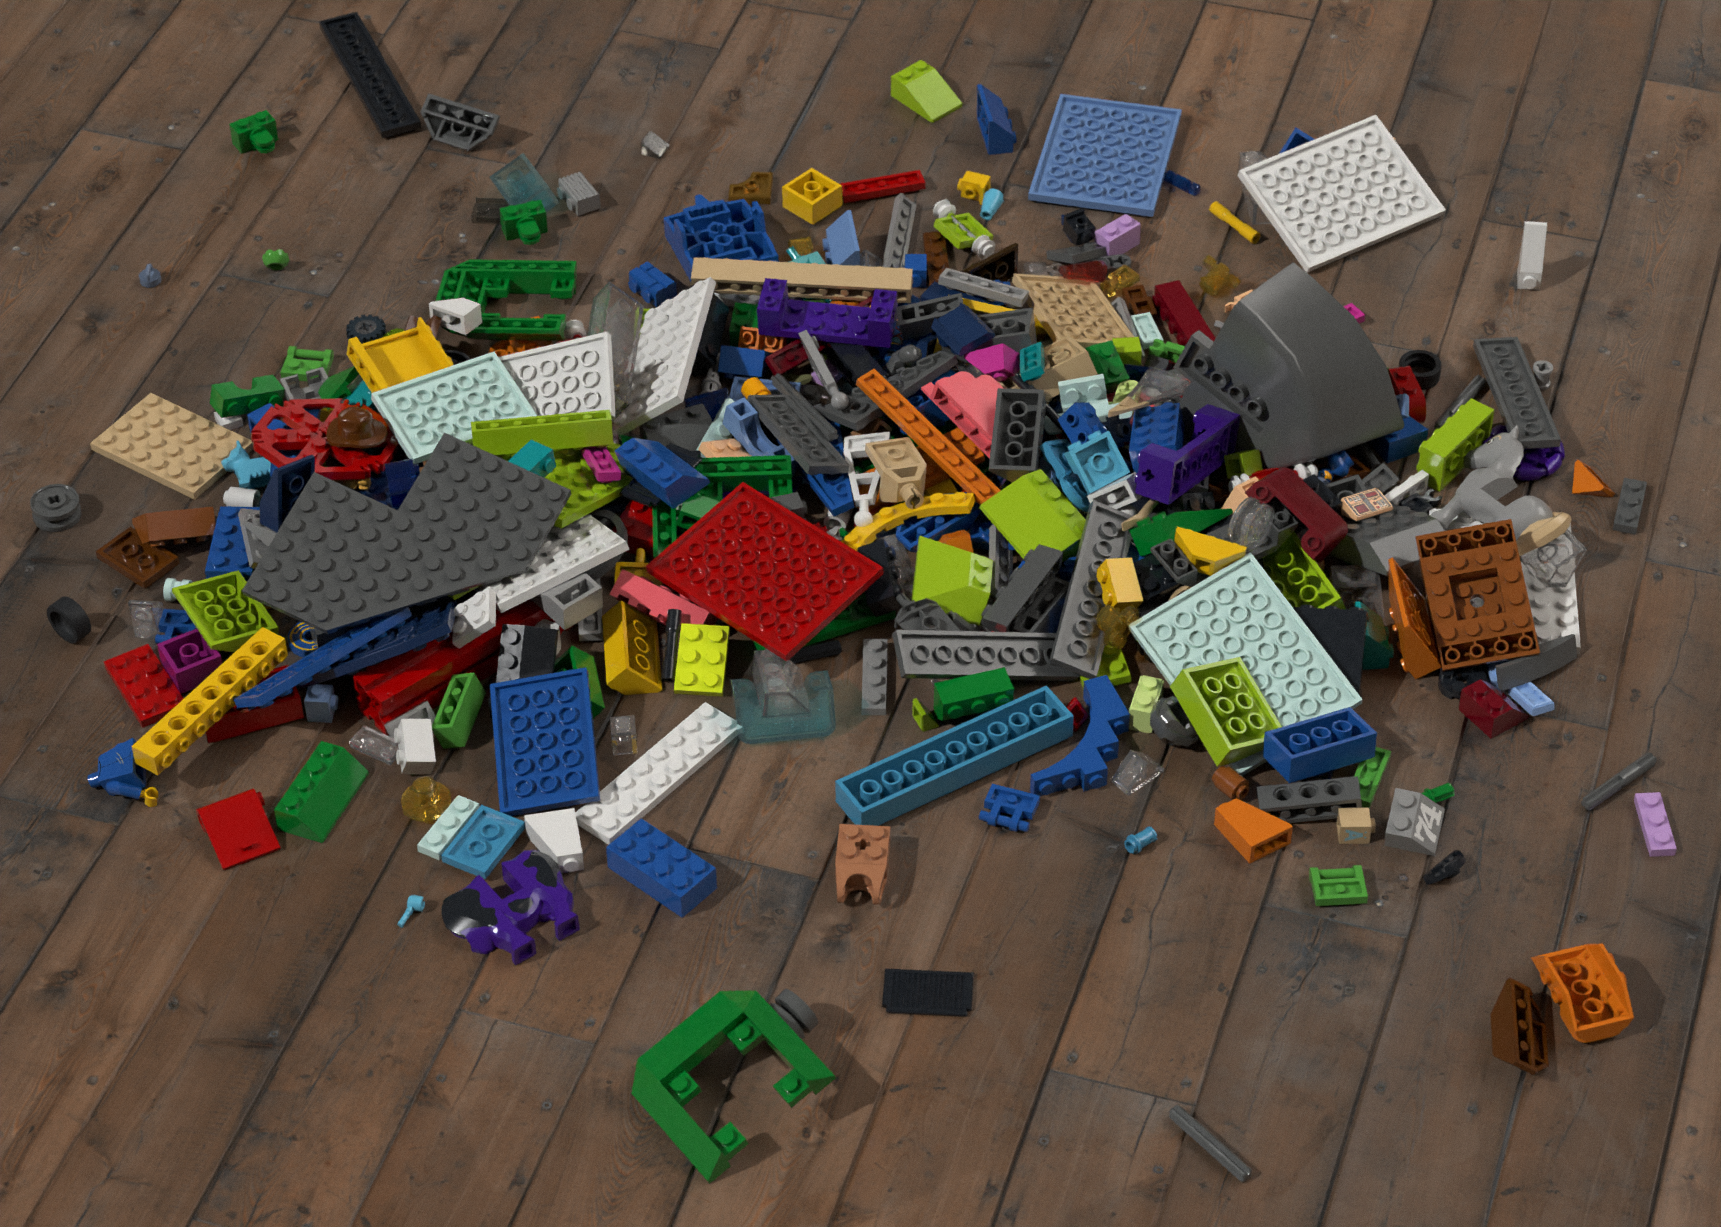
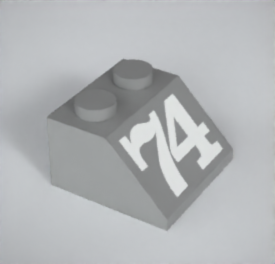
M1395 788L1385 832L1384 846L1435 856L1445 809L1422 793Z

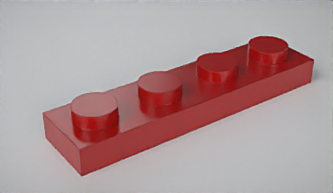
M915 170L840 183V185H842L843 202L847 203L925 189V180L921 171Z

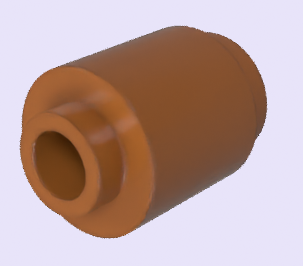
M1221 766L1214 772L1212 782L1215 783V787L1232 800L1235 798L1241 800L1246 797L1249 792V781L1231 767Z

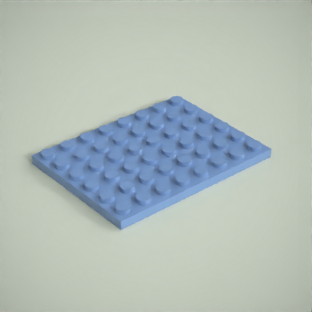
M1060 94L1028 193V200L1153 217L1182 110Z

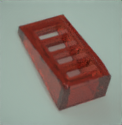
M1103 260L1059 266L1058 271L1063 278L1103 283L1106 278L1107 265Z

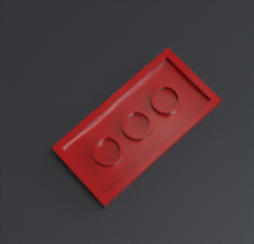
M149 644L103 661L106 671L142 728L160 721L184 699Z

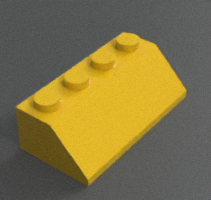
M621 600L602 616L606 684L611 689L617 690L624 695L659 693L662 691L657 621Z

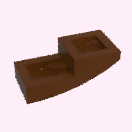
M1143 284L1122 288L1121 294L1132 315L1150 312L1152 317L1157 316L1151 296H1147Z

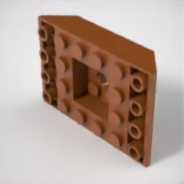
M1511 519L1415 536L1431 624L1443 672L1540 655ZM1479 597L1483 599L1484 604L1476 608L1470 604V601L1473 598Z

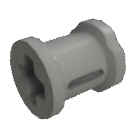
M1540 360L1533 364L1534 377L1539 389L1546 390L1551 385L1549 377L1553 372V365L1548 361Z

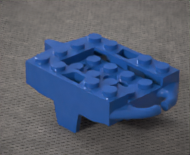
M698 194L695 196L694 206L684 208L683 212L664 217L665 237L690 282L694 258L707 257L713 259L727 258L733 260L779 262L778 254L766 233L764 213L757 201L752 202L751 208L745 199L729 202L724 200L709 202L703 195Z

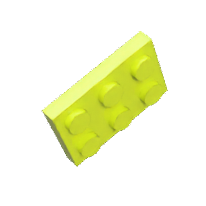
M681 623L674 683L675 694L723 697L730 635L729 626Z

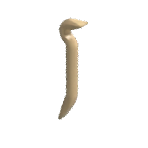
M1149 499L1138 514L1121 523L1122 531L1137 525V521L1148 517L1159 501Z

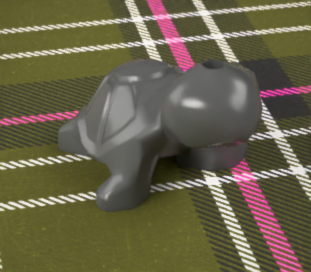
M914 345L902 347L892 354L889 361L882 366V369L886 370L889 377L897 374L896 370L904 367L906 369L916 366V362L922 357L921 349Z

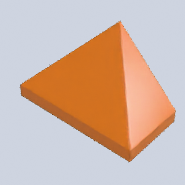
M1580 460L1575 462L1572 494L1613 497L1615 495L1590 466Z

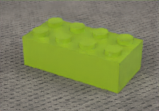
M1471 398L1465 405H1461L1452 417H1448L1444 425L1440 429L1437 428L1427 441L1421 443L1418 450L1420 458L1416 470L1418 472L1423 470L1429 474V487L1440 492L1465 468L1463 460L1470 450L1481 446L1482 442L1490 437L1494 409Z

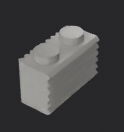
M580 171L570 176L567 175L566 177L559 178L557 193L561 200L564 199L570 211L573 210L577 216L601 208L600 194Z

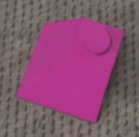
M1003 343L964 355V359L998 382L1007 380L1008 377L1014 376L1020 370V353Z

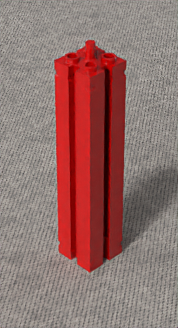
M529 599L503 613L496 609V626L461 648L452 644V628V632L449 633L450 636L442 641L436 642V640H432L426 643L427 647L420 651L414 652L412 649L383 660L374 666H369L365 671H360L353 675L355 690L359 692V695L356 696L358 710L369 720L373 719L375 726L388 736L389 734L384 726L386 723L424 701H428L432 709L441 705L453 674L475 673L480 682L496 673L502 624L535 627L543 619L555 621ZM560 627V634H562L564 629Z

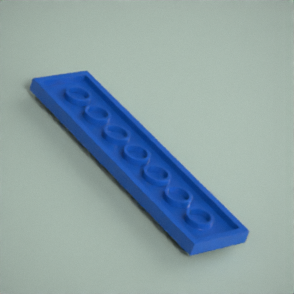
M404 608L403 611L392 615L378 616L370 619L369 622L355 626L234 698L233 700L237 708L247 707L250 710L260 706L262 709L272 705L274 698L286 696L293 692L292 688L294 686L310 682L312 675L316 673L322 674L330 670L332 663H339L350 657L349 653L352 651L363 650L369 646L367 642L372 639L378 640L387 635L386 631L391 628L397 629L405 624L404 620L412 616L409 608Z

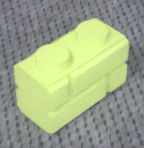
M1144 675L1140 676L1129 708L1130 730L1152 733L1150 714L1159 699L1163 698L1164 680Z

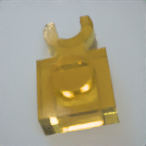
M1124 264L1109 274V280H1104L1100 283V290L1103 292L1107 289L1108 297H1112L1118 289L1122 290V288L1131 287L1139 282V274Z

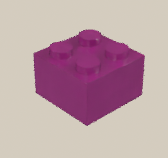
M198 629L157 644L161 664L180 694L196 688L223 664L218 650H212Z

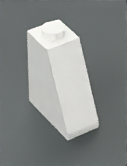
M575 808L524 815L527 837L540 852L547 854L557 863L561 873L584 870Z

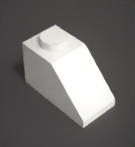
M465 298L429 303L430 318L434 315L442 318L440 326L466 335L482 323L481 306L479 303Z

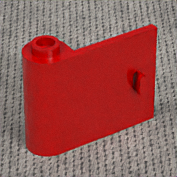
M254 788L196 809L201 828L204 833L207 832L223 871L281 849L262 807L265 806L263 796L260 791L256 792Z

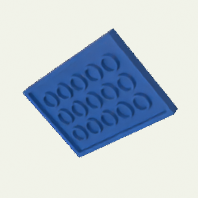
M587 668L490 684L500 812L514 816L601 801Z

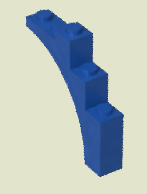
M1107 675L1084 681L1083 699L1090 716V724L1085 736L1077 747L1064 759L1046 769L1031 774L1030 792L1032 794L1040 796L1049 795L1053 792L1078 785L1085 792L1107 785L1108 767L1105 762L1118 758L1119 740L1116 735L1128 732L1130 714Z

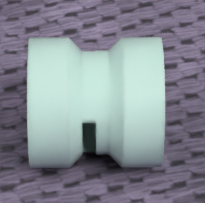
M167 578L163 589L164 600L170 602L177 600L172 592V588L193 583L192 580L183 579L182 581H177L174 578Z

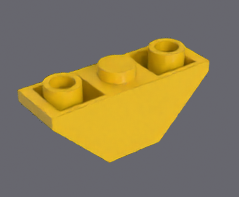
M1178 526L1176 528L1174 543L1199 573L1212 576L1246 555L1247 547L1194 532L1190 529Z

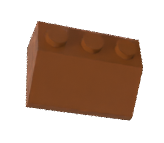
M213 507L145 513L132 519L142 544L150 543L151 547L164 546L165 541H173V545L185 544L187 539L194 538L196 542L210 541L216 525Z

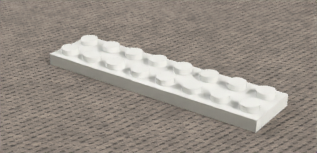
M705 702L600 791L601 801L586 803L575 812L577 825L609 845L743 731L742 724Z

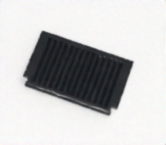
M672 443L666 446L667 449L694 469L702 462L698 453ZM635 479L619 493L621 496L648 507L652 505L658 506L662 502L659 497L655 496Z
M885 968L882 1007L886 1008V1013L967 1017V1012L972 1011L974 972Z

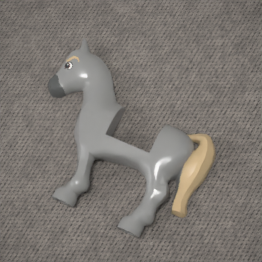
M1516 425L1510 433L1497 434L1485 444L1470 450L1463 460L1464 467L1477 469L1470 472L1448 504L1442 509L1433 512L1430 516L1437 518L1444 530L1462 512L1483 523L1511 519L1520 557L1529 551L1546 545L1565 533L1572 519L1567 513L1553 512L1544 501L1535 496H1523L1506 507L1497 501L1518 487L1513 480V475L1524 456V449L1522 443L1517 440L1519 427Z

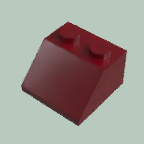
M1480 679L1461 690L1459 711L1490 739L1529 718V715L1497 686Z

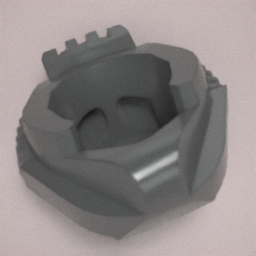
M1174 696L1169 698L1161 697L1150 714V726L1159 739L1165 744L1178 747L1182 745L1189 747V745L1197 742L1199 735L1177 698Z

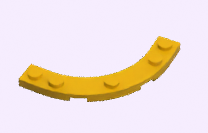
M935 493L931 496L923 497V504L919 508H915L913 505V509H909L905 502L892 507L882 508L879 513L872 516L873 522L870 525L855 527L844 537L842 542L858 552L857 548L872 543L876 539V534L883 530L887 532L904 524V520L912 516L920 519L936 515L970 514L976 501L974 493Z

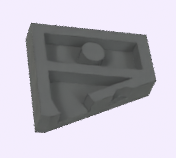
M1096 242L1084 243V246L1048 250L1046 254L1048 260L1075 264L1105 256L1106 247L1098 246Z

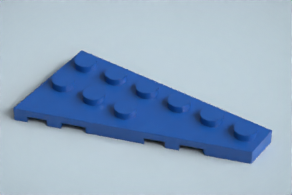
M826 419L837 430L839 435L838 439H834L830 443L845 459L840 424ZM797 463V469L833 517L854 508L848 473L809 475Z

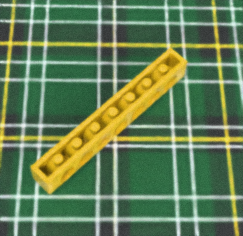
M262 627L131 746L135 764L156 775H159L168 768L176 758L186 752L189 746L199 737H202L215 722H218L228 710L236 705L233 700L234 698L256 686L279 663L285 660L288 656L285 638Z

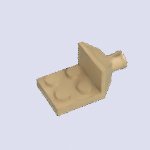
M903 437L865 443V452L881 476L879 501H905L909 509H913V505L915 508H919L924 501L927 464L911 439Z

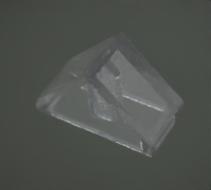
M1130 750L1112 777L1111 782L1129 796L1163 773L1165 768L1147 754Z

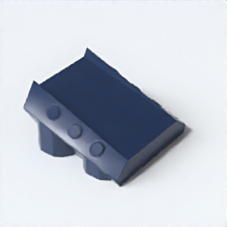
M960 303L959 307L940 318L934 317L931 327L937 334L939 344L943 347L950 346L951 353L960 357L995 337V333L968 306Z

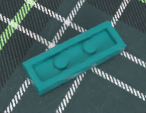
M1038 342L1020 349V375L1023 382L1027 380L1034 381L1042 377V374H1045L1044 348L1042 343Z

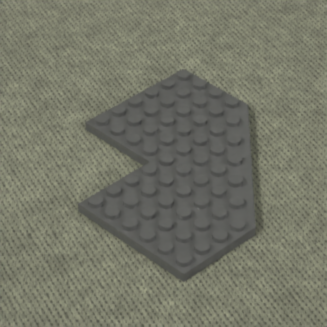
M445 432L398 510L314 472L244 586L242 593L326 634L336 632L337 629L349 625L353 627L369 622L370 619L378 616L392 615L403 611L404 608L414 605L421 606L437 601V598L446 595L453 596L469 591V588L482 584L485 586L502 581V578L514 574L518 576L527 572L568 501L571 490Z

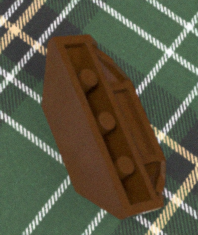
M1508 978L1490 1014L1493 1057L1534 1075L1549 1067L1546 1024L1538 1005L1532 998L1531 988L1512 978Z

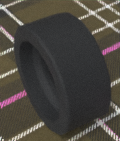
M1412 350L1403 354L1400 358L1399 367L1419 366L1430 370L1427 373H1416L1413 371L1421 390L1430 389L1440 381L1442 363L1439 357L1432 352Z
M67 596L61 597L47 608V617L52 628L65 641L77 643L90 633L91 623L89 617L75 600Z

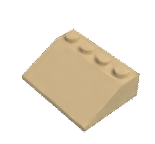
M1068 335L1044 347L1045 374H1042V377L1037 380H1027L1026 382L1029 385L1032 384L1036 389L1044 390L1045 400L1049 403L1053 397L1060 394L1058 382L1097 375L1088 351ZM1012 377L998 382L1005 389H1020L1012 381Z

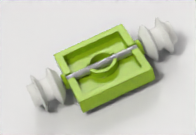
M946 199L935 204L933 216L938 219H935L934 227L956 248L972 247V251L978 254L980 259L994 253L996 246L995 242L992 241L994 235L969 213L955 215L956 207L951 205Z

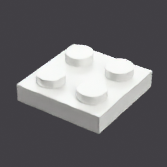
M490 586L481 592H477L473 597L454 608L455 618L452 644L461 648L496 626V591Z

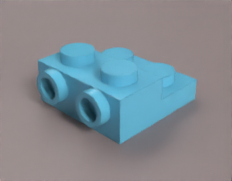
M1100 430L1087 436L1089 441L1081 444L1079 440L1067 446L1069 451L1064 453L1074 475L1078 474L1087 494L1130 473L1109 431L1101 434Z

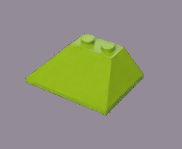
M920 536L917 545L912 601L925 598L936 601L946 614L950 611L956 612L969 624L979 626L982 619L981 614L986 608L991 592L993 560Z

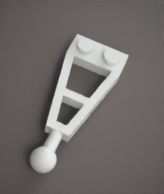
M890 432L844 437V457L850 465L848 475L855 505L859 507V511L854 516V522L858 527H865L873 522V517L869 512V505H875L880 489L881 476L876 469L875 472L855 474L852 458L868 457L865 452V443L890 440ZM871 484L868 494L860 495L858 485Z

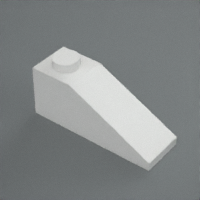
M1525 221L1517 270L1518 289L1540 290L1547 223Z

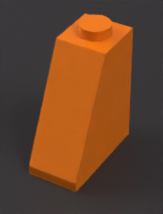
M1237 798L1227 803H1222L1215 808L1214 826L1249 864L1291 844L1293 826L1282 819Z

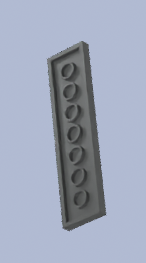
M1518 337L1474 339L1473 348L1508 433L1518 425L1519 434L1517 440L1522 443L1524 450L1529 448L1560 447L1561 438Z
M1095 500L1089 506L1049 663L1089 679L1097 677L1113 614L1108 613L1106 604L1103 602L1101 584L1097 580V569L1105 559L1127 558L1132 538L1130 529L1122 531L1121 526L1122 522L1132 516Z
M895 630L892 634L901 678L954 679L1005 667L1010 680L1076 681L1080 677L1079 674L1049 663L1056 633Z

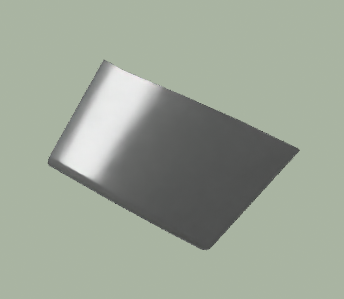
M1294 262L1238 301L1214 342L1200 330L1192 334L1173 367L1191 381L1179 402L1185 425L1184 435L1192 436L1195 427L1193 422L1194 415L1197 410L1206 404L1240 414L1235 453L1259 449L1263 469L1290 468L1301 463L1319 460L1404 428L1403 418L1386 364L1355 317L1313 277Z

